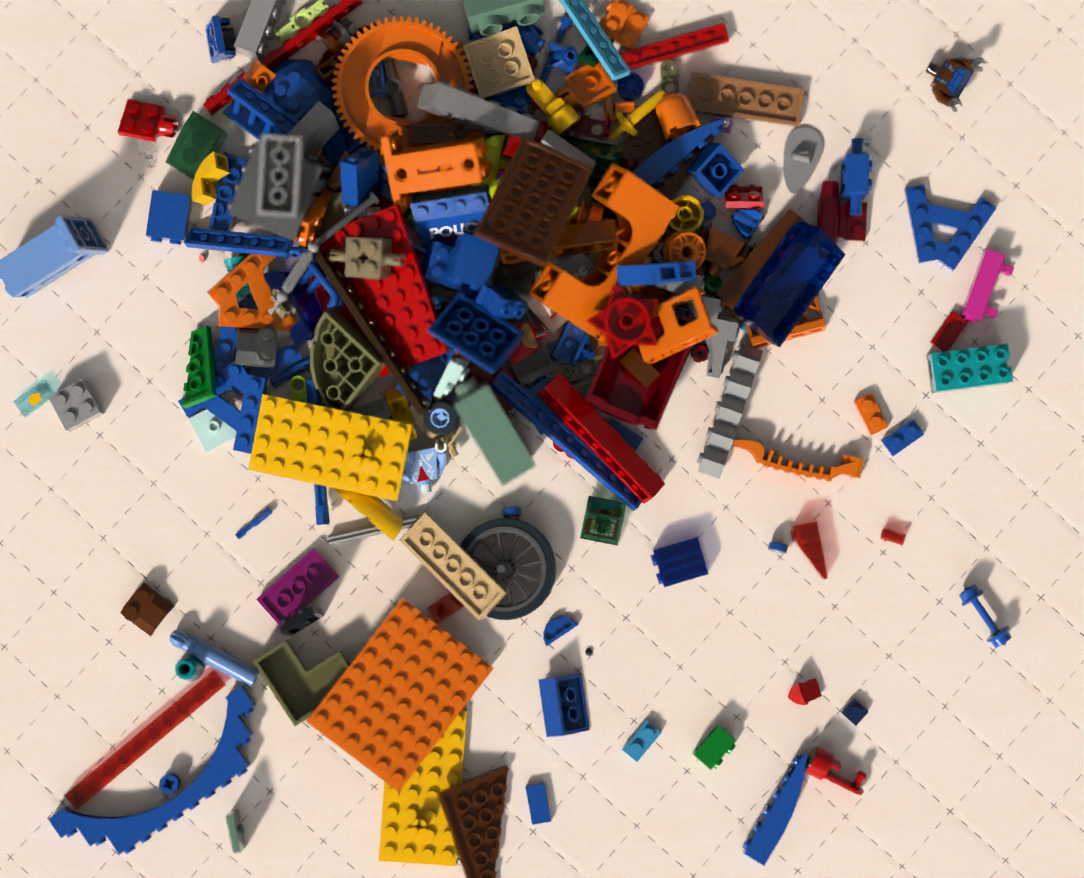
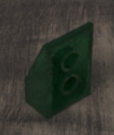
M192 111L165 162L194 180L200 164L210 153L219 151L228 134L219 126Z

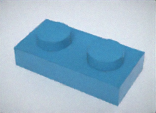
M646 720L622 750L638 762L662 732Z

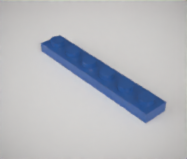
M190 228L184 241L188 248L288 257L294 243L293 240L283 236Z

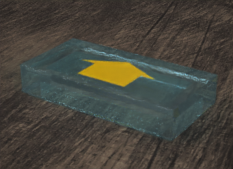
M44 379L13 402L22 415L27 417L48 402V397L55 392Z

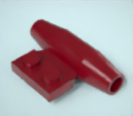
M822 181L817 205L816 231L819 234L816 236L818 256L824 259H834L839 237L847 241H866L867 203L862 202V215H850V202L840 204L839 187L836 181Z

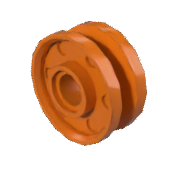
M686 231L674 232L667 237L663 244V259L666 263L695 261V268L697 269L705 260V243L696 233ZM685 247V248H686V254L683 256V255H682V250H683V248Z

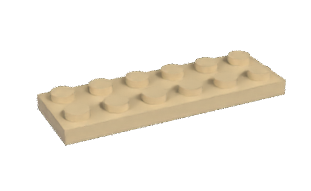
M424 513L399 540L479 621H482L506 595L507 592L428 513Z

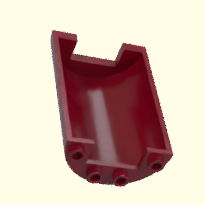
M632 292V294H628L633 299H643V295ZM687 314L685 316L682 315L680 318L676 317L680 327L696 320L695 317ZM659 316L651 319L650 324L655 339H658L665 334ZM627 319L621 320L624 326L628 325ZM607 345L585 402L591 406L595 404L596 409L624 422L635 426L645 425L644 428L657 430L690 347L651 364L661 376L647 389L620 363V360L632 348L641 355L639 346L632 345L612 359Z

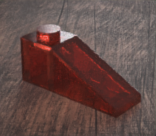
M817 522L792 526L793 530H790L792 542L795 541L798 549L820 578L828 579Z

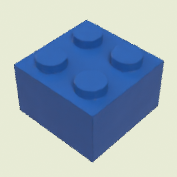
M710 142L686 171L710 196L720 198L741 175L744 169L721 143Z

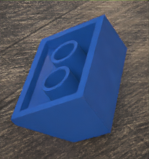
M581 673L538 679L546 737L566 736L590 730Z

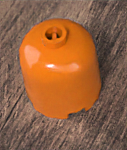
M667 92L656 104V115L665 140L669 137L671 140H675L688 133L687 131L701 126L690 99L683 93Z

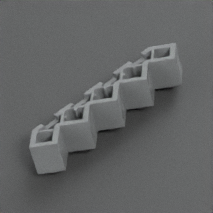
M741 344L739 350L734 351L732 356L734 364L730 376L726 375L723 386L726 387L721 402L717 401L714 412H717L713 426L708 427L705 436L708 438L703 453L700 452L697 463L700 464L698 472L720 479L752 387L754 376L760 364L762 350Z

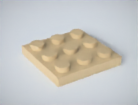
M517 26L463 45L478 93L484 99L530 84L535 80Z

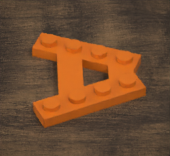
M249 254L206 292L219 306L218 326L255 329L271 327L274 330L295 331L296 314L291 312L287 318L281 319L277 313L270 315L267 312L268 309L273 308L274 302L270 299L272 293L263 268L277 256ZM247 283L257 309L239 308L235 293Z

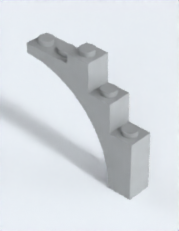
M696 275L695 281L651 284V286L663 289L675 296L685 293V290L691 287L703 290L704 281L703 276ZM702 296L711 323L716 325L719 333L705 339L708 350L706 376L720 378L724 371V356L728 352L727 341L735 342L739 335L738 323L717 319L722 309L721 300ZM693 299L684 303L698 319L699 315Z

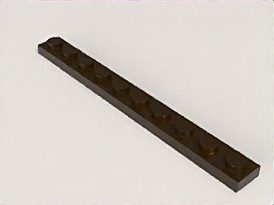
M320 251L315 254L314 258L418 415L422 416L431 412L433 409L430 406L429 399L423 395L419 384L409 374L408 367L399 359L398 352L389 344L386 334L379 329L377 320L370 315L366 304L356 294L355 287L346 279L345 272L338 267L335 261L330 260V256L333 255L329 251Z

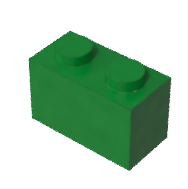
M717 724L692 754L710 770L713 767L717 769L723 762L721 758L725 753L730 754L736 747L734 744L736 740Z

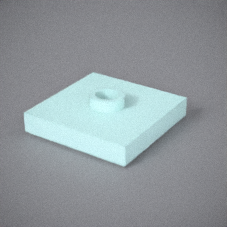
M207 409L188 419L206 453L236 437V430Z

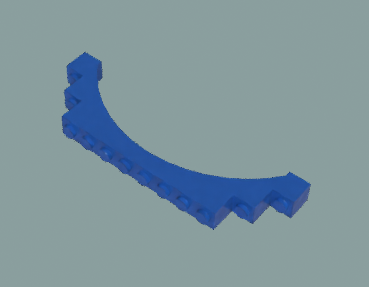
M244 685L225 697L228 701L227 714L218 746L207 766L188 788L165 804L134 815L101 817L72 811L67 806L48 819L60 838L67 836V838L78 832L76 829L78 828L89 846L93 844L99 846L107 840L105 838L107 836L119 855L123 852L127 855L136 848L134 844L139 841L143 844L152 837L150 833L155 830L159 833L168 826L166 822L171 819L175 822L184 815L182 811L187 808L192 810L200 804L198 800L203 797L208 799L216 793L214 789L219 786L224 788L232 782L230 778L236 774L240 777L248 771L246 767L250 763L238 745L240 744L243 747L250 742L251 739L249 737L253 733L241 715L243 714L245 717L253 712L254 709L252 707L256 703Z

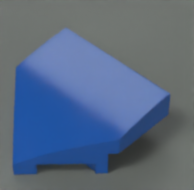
M567 322L550 356L566 365L591 359L595 357V354L591 348L589 334H586L584 330L574 324Z

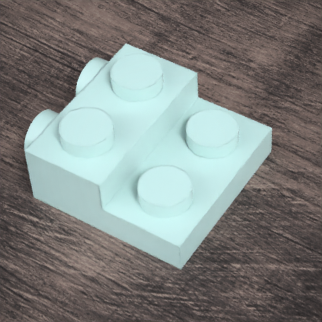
M459 356L450 360L433 395L438 398L448 395L457 383L467 379L471 371L469 368L471 360H464Z

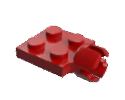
M127 99L118 128V135L156 142L159 136L175 137L176 132L174 130H178V117L166 114L165 106Z

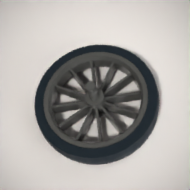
M513 518L493 519L477 526L461 543L460 546L473 559L496 567V570L486 572H497L498 574L493 579L495 580L500 576L498 583L500 586L503 579L505 578L510 605L496 604L486 615L487 617L498 620H513L524 617L539 608L549 596L556 576L555 557L548 540L534 526ZM504 532L516 534L507 559H505L501 533ZM494 534L498 535L502 561L484 542L486 538ZM520 535L532 545L511 561V556ZM480 543L485 546L498 564L473 556ZM534 547L540 558L539 562L515 566L514 563L531 548ZM541 564L539 580L516 572V568ZM514 574L538 582L531 595L514 578ZM509 578L526 595L527 598L513 604Z

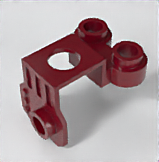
M576 105L573 107L576 112H581V119L566 133L568 139L577 140L581 135L606 141L607 137L609 138L611 132L610 113L607 114L606 121H602L585 115V111L581 106ZM595 124H600L603 127V131L599 135H595L592 132V127ZM572 130L577 131V134L575 136L570 135V132Z

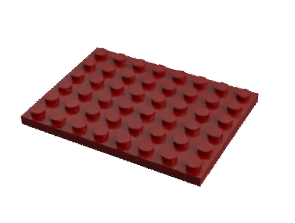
M400 204L348 223L319 246L318 252H331L332 249L346 250V237L361 236L392 239L391 254H404L406 259L400 260L405 261L403 267L391 265V278L372 279L346 276V279L355 287L356 294L360 300L364 301L370 315L377 320L379 329L386 334L389 344L398 352L399 359L407 367L450 352L446 343L427 332L438 316ZM335 261L338 267L345 272V262ZM321 284L315 291L324 314L325 311L330 310L327 308V304L331 296ZM345 303L339 309L334 308L367 338ZM385 366L376 378L390 374V371Z

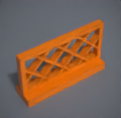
M813 285L764 297L755 307L758 311L754 318L748 315L744 320L750 347L756 349L822 332L826 329V322L823 319ZM811 292L812 299L809 303L800 299L802 293ZM785 297L795 300L791 308L781 303ZM771 301L776 304L772 313L763 308L766 302ZM797 301L807 306L803 314L793 310ZM779 306L789 311L784 319L775 315ZM811 308L817 312L818 318L811 320L805 314ZM760 311L770 316L766 324L756 320ZM790 313L800 317L798 323L791 324L786 321ZM772 317L782 322L779 328L773 329L768 326ZM754 322L764 327L761 333L752 335L751 327Z

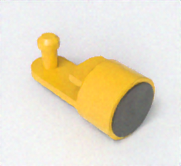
M535 78L532 83L526 85L528 95L549 119L547 123L558 136L567 133L580 121L581 117L570 104L566 105L561 98H556L542 80Z

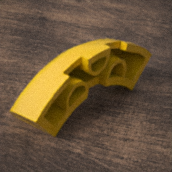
M334 488L340 496L348 501L365 518L369 515L368 520L392 541L395 540L403 526V519L379 497Z

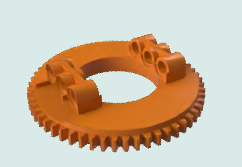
M392 16L391 22L386 17L384 18V24L377 20L376 27L372 23L369 24L370 30L364 26V34L357 31L358 39L352 36L351 41L353 44H345L348 50H341L344 56H338L337 58L341 63H335V67L339 70L333 71V75L338 78L332 79V83L337 84L331 88L337 92L332 95V98L338 99L334 106L340 107L336 110V114H342L339 120L346 121L343 127H350L348 134L355 133L353 139L360 138V145L366 142V147L370 148L372 146L373 150L376 151L379 149L380 156H382L384 153L381 137L390 131L398 130L399 135L403 139V146H401L403 149L430 145L410 144L409 124H460L431 112H427L423 117L414 121L384 115L375 108L369 95L370 75L374 68L388 57L413 62L418 65H426L432 71L436 83L444 81L449 83L450 87L454 89L457 87L467 90V94L473 95L474 93L469 92V90L474 89V85L469 84V82L473 81L474 78L468 77L472 70L466 69L470 63L463 62L467 56H460L463 49H456L458 42L451 43L452 36L445 37L447 31L439 33L440 26L433 29L432 22L426 26L425 19L419 24L418 17H416L414 22L411 21L410 16H408L406 21H404L403 16H400L399 21L396 20L395 16ZM448 130V137L455 136L454 130Z

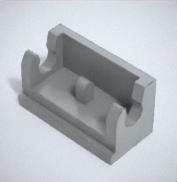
M386 397L352 408L349 411L383 419L392 418Z

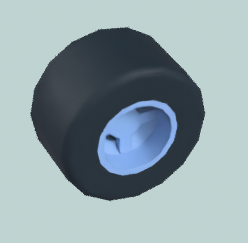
M444 399L431 403L430 406L433 410L423 416L427 429L437 435H445L455 430L459 425L460 416L453 403Z

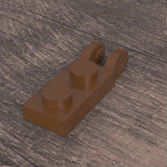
M448 123L409 124L410 144H437L463 140L461 136L448 137V130L460 131L463 129V125H448Z

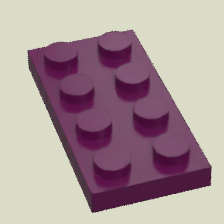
M313 548L256 600L281 626V621L290 616H297L299 610L308 606L340 576L320 553Z

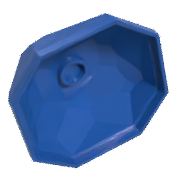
M284 60L273 70L276 76L262 94L300 122L318 101L331 110L334 116L337 115V108L334 106L337 99L332 98V95L337 92L331 89L336 85L332 82H325L315 71L317 65L312 60ZM272 127V129L280 136L281 133H279Z

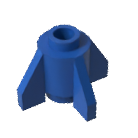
M555 41L549 42L548 46L554 53L552 55V62L544 67L545 70L548 71L557 66L563 68L566 75L574 72L578 60L575 46L565 47Z
M757 208L735 209L731 215L732 224L743 239L749 238L748 242L751 240L758 225L765 218L762 216L764 212Z

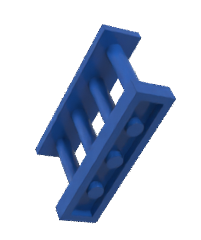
M239 78L228 89L227 94L233 97L234 100L223 111V114L259 141H261V135L279 136L272 127L281 133L280 136H288L287 134L299 123L298 120L242 78Z

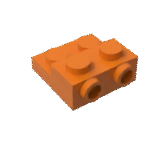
M611 0L606 9L609 12L606 18L601 17L599 24L606 35L612 38L616 44L631 50L637 43L650 17L634 9V6L623 0Z

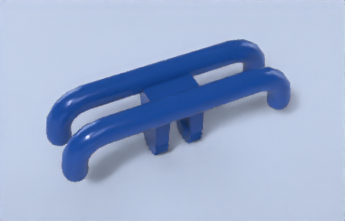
M294 246L291 248L287 258L291 257V255L293 257L299 256L300 258L308 248ZM313 253V259L307 266L309 270L299 279V282L303 285L315 276V280L306 291L310 294L322 284L331 296L327 308L330 310L334 308L339 309L344 304V301L314 258L315 254Z

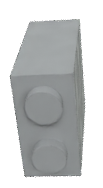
M318 101L287 135L305 138L304 158H306L308 155L315 156L340 127L333 112Z

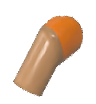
M609 95L604 101L605 121L607 114L610 113V123L616 124L618 120L616 119V114H613L614 96Z

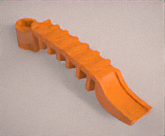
M734 440L731 445L751 453L755 462L762 464L765 468L770 467L775 471L780 470L786 474L792 473L795 476H805L808 479H811V477L816 478V480L823 479L826 482H831L832 478L840 474L860 479L865 462L864 459L843 454L840 466H830L827 471L824 470L825 466L819 465L818 471L815 473L813 472L815 467L813 464H808L807 471L802 470L804 466L802 462H798L796 469L792 468L794 461L790 459L787 460L786 466L781 465L784 458L782 455L777 456L775 463L771 462L776 451L769 448L766 459L763 460L764 448L758 442Z

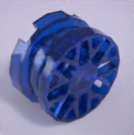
M630 72L628 76L618 80L617 91L622 99L625 101H635L641 97L644 82L640 75Z

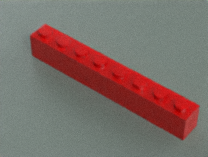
M560 373L554 376L538 392L542 399L643 504L653 499L665 485L661 477L648 466V463L640 458L633 447L629 446L622 439L621 435L608 424L606 419L602 418L595 411L593 406L585 402L581 393L575 390Z

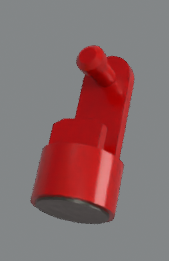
M818 746L811 750L807 757L805 773L819 780L827 779L857 795L863 794L864 790L860 786L863 780L867 778V774L864 771H858L854 782H851L829 771L830 767L838 771L842 767L841 763L834 759V754Z

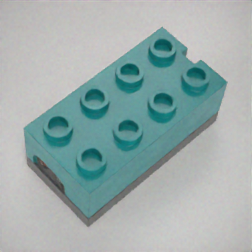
M1008 343L931 353L926 356L931 394L1004 385L1013 382L1011 366L1007 367L1006 361L1010 359Z

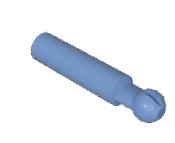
M176 629L170 635V643L174 647L186 651L192 657L249 687L253 686L260 673L257 668L202 639L199 640L182 629Z

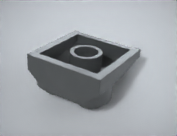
M237 327L235 364L273 369L277 349L276 331L271 327H263L261 329Z

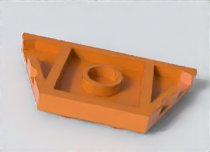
M325 188L302 220L301 226H303V229L300 231L298 245L306 248L308 243L314 241L316 234L320 232L323 225L321 220L327 212V205L332 190Z

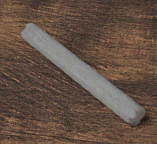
M420 515L402 518L403 526L401 530L411 528L418 521ZM375 525L328 535V542L330 545H335L384 533Z

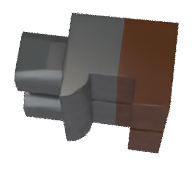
M347 17L341 22L334 20L332 23L333 28L328 32L324 29L317 32L325 46L336 56L341 54L342 49H347L346 43L353 44L351 37L356 36V32L359 31L356 25Z

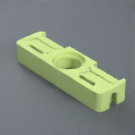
M319 0L307 10L303 8L289 19L290 22L278 31L275 29L274 33L283 43L286 39L294 37L301 28L310 25L317 16L325 14L329 7L325 4L324 0ZM304 16L308 19L305 26L297 24L299 17Z

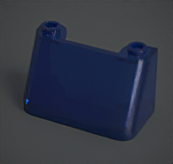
M294 267L272 270L263 274L270 288L282 289L283 283ZM310 280L303 285L298 281L293 290L288 293L301 320L292 325L290 329L293 343L299 349L313 343L314 331L323 315L316 292L314 291L309 294L306 291L311 285Z

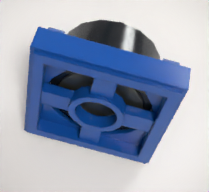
M219 15L212 16L205 30L210 59L213 64L219 63L220 60L235 58L236 48L234 44L236 38L234 28L230 24V18H220Z

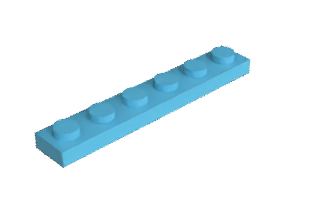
M559 0L612 81L628 76L631 70L583 0Z

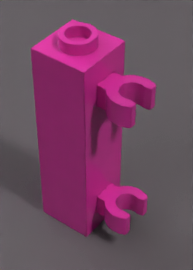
M990 249L983 251L960 313L961 316H964V320L975 323V321H980L983 315L992 319L996 318L999 310L987 307V303L998 273L1000 272L1007 276L1013 273L1014 267L1002 264L1005 255Z

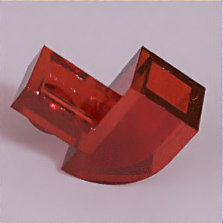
M450 592L426 608L435 623L439 624L463 608L464 605Z

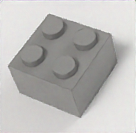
M80 379L48 397L62 425L68 432H72L104 414L89 384L84 379Z

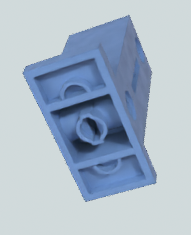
M60 215L54 219L55 225L0 259V279L3 280L8 295L28 298L94 255H104L109 250L91 218Z

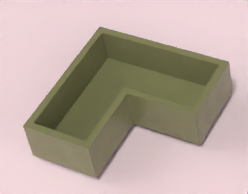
M288 639L253 661L294 726L309 718L350 665L342 651H338L308 671Z

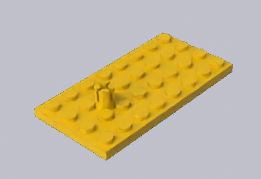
M262 394L248 470L399 501L413 425Z
M461 710L399 792L384 781L379 861L456 866L457 851L437 792L462 782L467 720L466 710Z

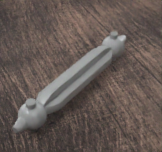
M317 238L308 243V250L303 252L283 283L282 290L276 293L277 305L288 299V293L293 290L313 259V253L319 251L320 239Z

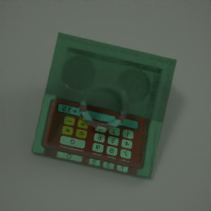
M588 496L580 538L618 546L626 503Z

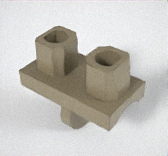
M276 288L271 292L272 296L270 299L274 302V306L267 311L270 315L277 313L281 319H284L291 312L293 314L299 313L304 306L298 300L301 295L298 290L289 293L288 299L279 305L276 304V293L282 289Z

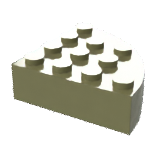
M336 309L324 312L314 331L315 336L310 348L311 374L315 388L318 389L322 397L321 401L325 407L350 411L386 365L371 342Z

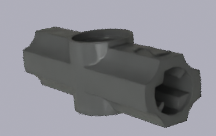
M394 59L382 60L385 90L391 114L393 117L398 118L409 115ZM396 85L399 89L397 92L392 93L388 90V87Z

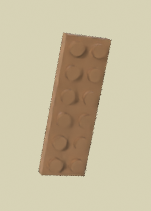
M691 72L688 98L695 112L799 127L805 89Z

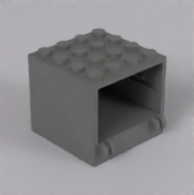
M256 141L249 150L251 155L249 162H245L242 173L244 175L242 180H239L236 184V196L231 199L228 205L229 215L290 240H299L300 231L303 229L301 222L324 189L327 188V182L334 171V167L320 162V159L328 161L325 156L316 157L308 155L304 158L300 217L257 215L261 141Z

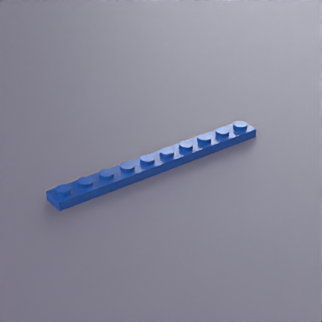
M503 370L490 384V387L629 508L633 511L638 509L642 503L638 497L578 435Z

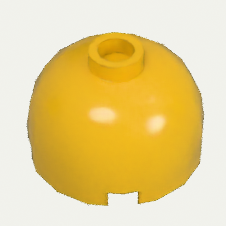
M681 195L672 200L679 208L676 216L669 222L668 226L674 232L686 231L693 233L696 231L704 218V210L700 202L696 198L687 195Z

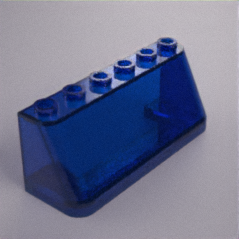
M804 222L795 223L735 305L734 314L770 343L781 347L846 254L821 228Z

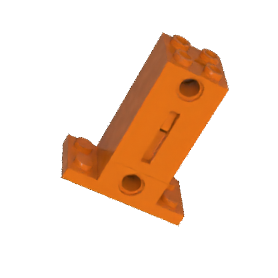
M398 130L390 131L381 137L394 205L400 204L402 213L411 207L410 204L414 197L413 192L480 183L490 175L492 170L490 161H487L486 153H488V146L486 141L484 142L483 137L403 149L401 147L403 146V139L399 135Z

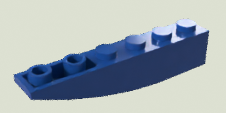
M720 119L683 134L656 151L631 173L650 187L654 185L660 186L666 180L664 177L669 172L671 174L676 172L680 168L678 164L683 160L687 162L693 157L694 150L697 148L702 149L709 142L707 139L713 135L715 137L723 130L724 121Z
M803 752L795 756L792 762L793 768L790 772L787 771L782 778L783 785L781 788L777 787L772 795L774 800L771 805H766L762 812L764 815L762 820L755 823L752 829L754 832L752 837L747 838L742 846L745 855L765 866L783 836L796 807L807 761V755Z

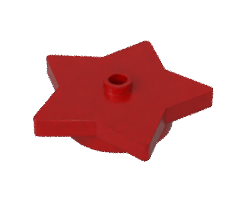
M613 285L606 308L587 320L588 324L606 336L612 359L632 345H657L650 320L658 300L633 299L619 286ZM622 319L628 320L627 326H624L622 324Z

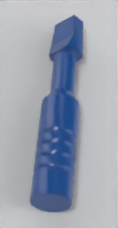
M267 507L251 520L248 526L235 534L237 538L241 539L251 528L259 525L273 513L272 510Z

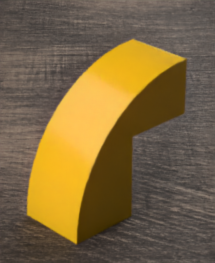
M213 151L203 160L193 180L192 201L206 206L216 200L214 182L230 173L227 156Z
M396 388L384 391L392 420L412 424L410 440L417 439L418 436L411 411H408L409 404L406 396Z

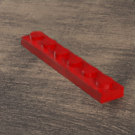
M722 23L620 52L619 54L629 69L635 70L729 43V37L725 24Z

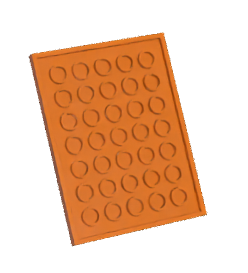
M401 598L306 722L399 792L494 668L412 604Z

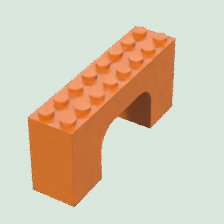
M613 163L591 196L611 209L617 216L618 229L616 235L618 249L605 250L593 270L582 277H573L551 262H548L546 268H544L528 295L593 337L600 331L588 324L587 320L606 308L613 285H617L616 266L644 264L646 257L654 250L656 242L665 233L667 225L676 216L679 206L635 175ZM619 286V287H620L623 291H625L628 286Z

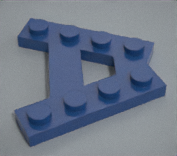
M924 185L905 188L918 264L937 260L954 271L997 207L981 197L971 212L927 203ZM932 224L955 228L958 231L949 243L935 241Z
M238 303L239 308L247 309L248 305ZM221 326L213 354L215 374L233 362L237 346V327ZM293 341L283 348L276 350L273 369L249 366L247 370L250 375L269 378L303 359V356ZM232 387L236 395L242 393L236 387Z
M233 361L215 374L217 397L189 408L182 407L187 417H192L203 408L207 409L237 431L233 450L251 454L262 394L266 392L268 378L250 375L245 365H237ZM232 387L239 389L244 393L241 410L229 403L221 395ZM185 396L178 401L180 405L182 404V400L185 399Z

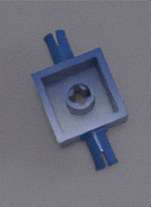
M862 138L851 139V153H846L841 161L840 199L850 200V215L852 216L862 215V200L872 189V179H869V172L872 171V160H869V154H863L864 139Z

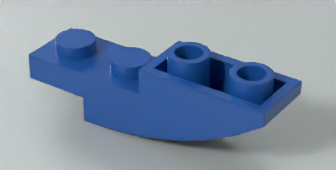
M695 261L616 266L617 286L696 280Z

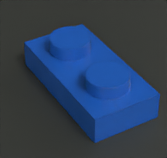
M912 419L881 442L893 457L922 437L924 433L915 420Z

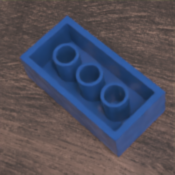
M437 241L429 242L421 266L425 281L461 292L462 294L468 293L471 290L469 285L463 284V286L452 284V280L446 278L454 247ZM500 264L493 286H500L506 265Z

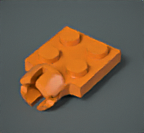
M599 62L595 68L586 64L565 76L566 85L556 90L555 93L556 97L561 98L566 105L570 104L572 107L580 105L585 110L617 90Z

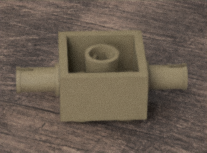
M346 237V250L332 249L330 252L331 255H337L330 256L331 261L345 262V276L359 278H391V265L403 267L405 261L400 260L406 258L404 254H391L392 239Z

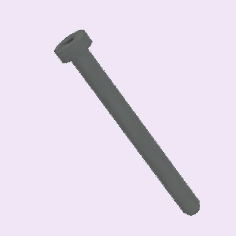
M371 191L369 198L317 237L320 239L319 246L372 204L376 203L377 205L380 203L376 195Z

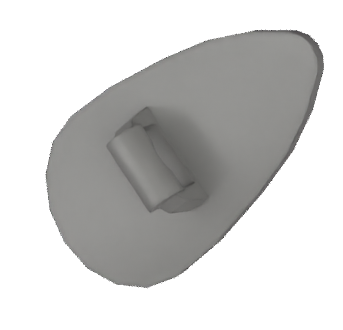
M809 127L794 129L785 141L783 172L787 189L792 194L801 190L809 181L823 151L821 136Z

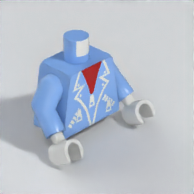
M436 440L434 448L408 452L403 479L410 481L411 484L419 483L420 493L432 492L430 480L438 479V476L443 473L447 463V441L444 440V445L440 446L438 445V440Z

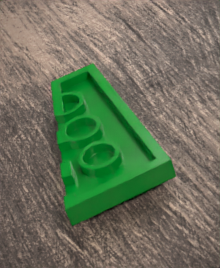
M207 325L191 331L188 352L190 362L186 366L188 378L187 383H184L183 389L186 393L185 399L182 400L181 404L184 408H189L217 397L211 327Z

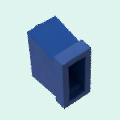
M483 284L475 301L479 305H483L494 317L516 320L521 319L528 305L526 301L514 294L509 288Z

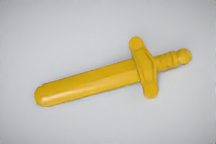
M664 90L656 92L626 118L621 112H617L616 119L620 125L610 133L608 139L614 140L624 131L635 137L637 130L633 126L656 107V104L663 98L666 92Z

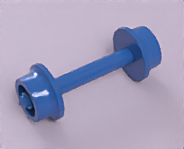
M976 584L964 587V591L959 594L962 600L961 605L965 606L971 602L993 633L986 641L991 642L995 648L1001 645L1006 646L1007 641L1012 637L1008 631L1009 627L1005 626L999 630L978 600V597L984 591L980 590Z

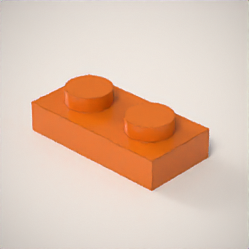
M872 393L853 401L870 436L889 427Z

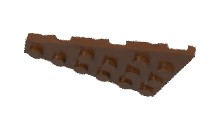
M507 765L437 792L465 878H495L496 858H498L500 844L499 836L501 835L500 826L505 804L504 795L507 788V771H509Z

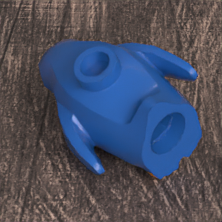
M515 22L502 26V31L515 26L518 27L525 51L533 59L539 54L546 43L540 36L544 34L543 31L534 24L522 26Z

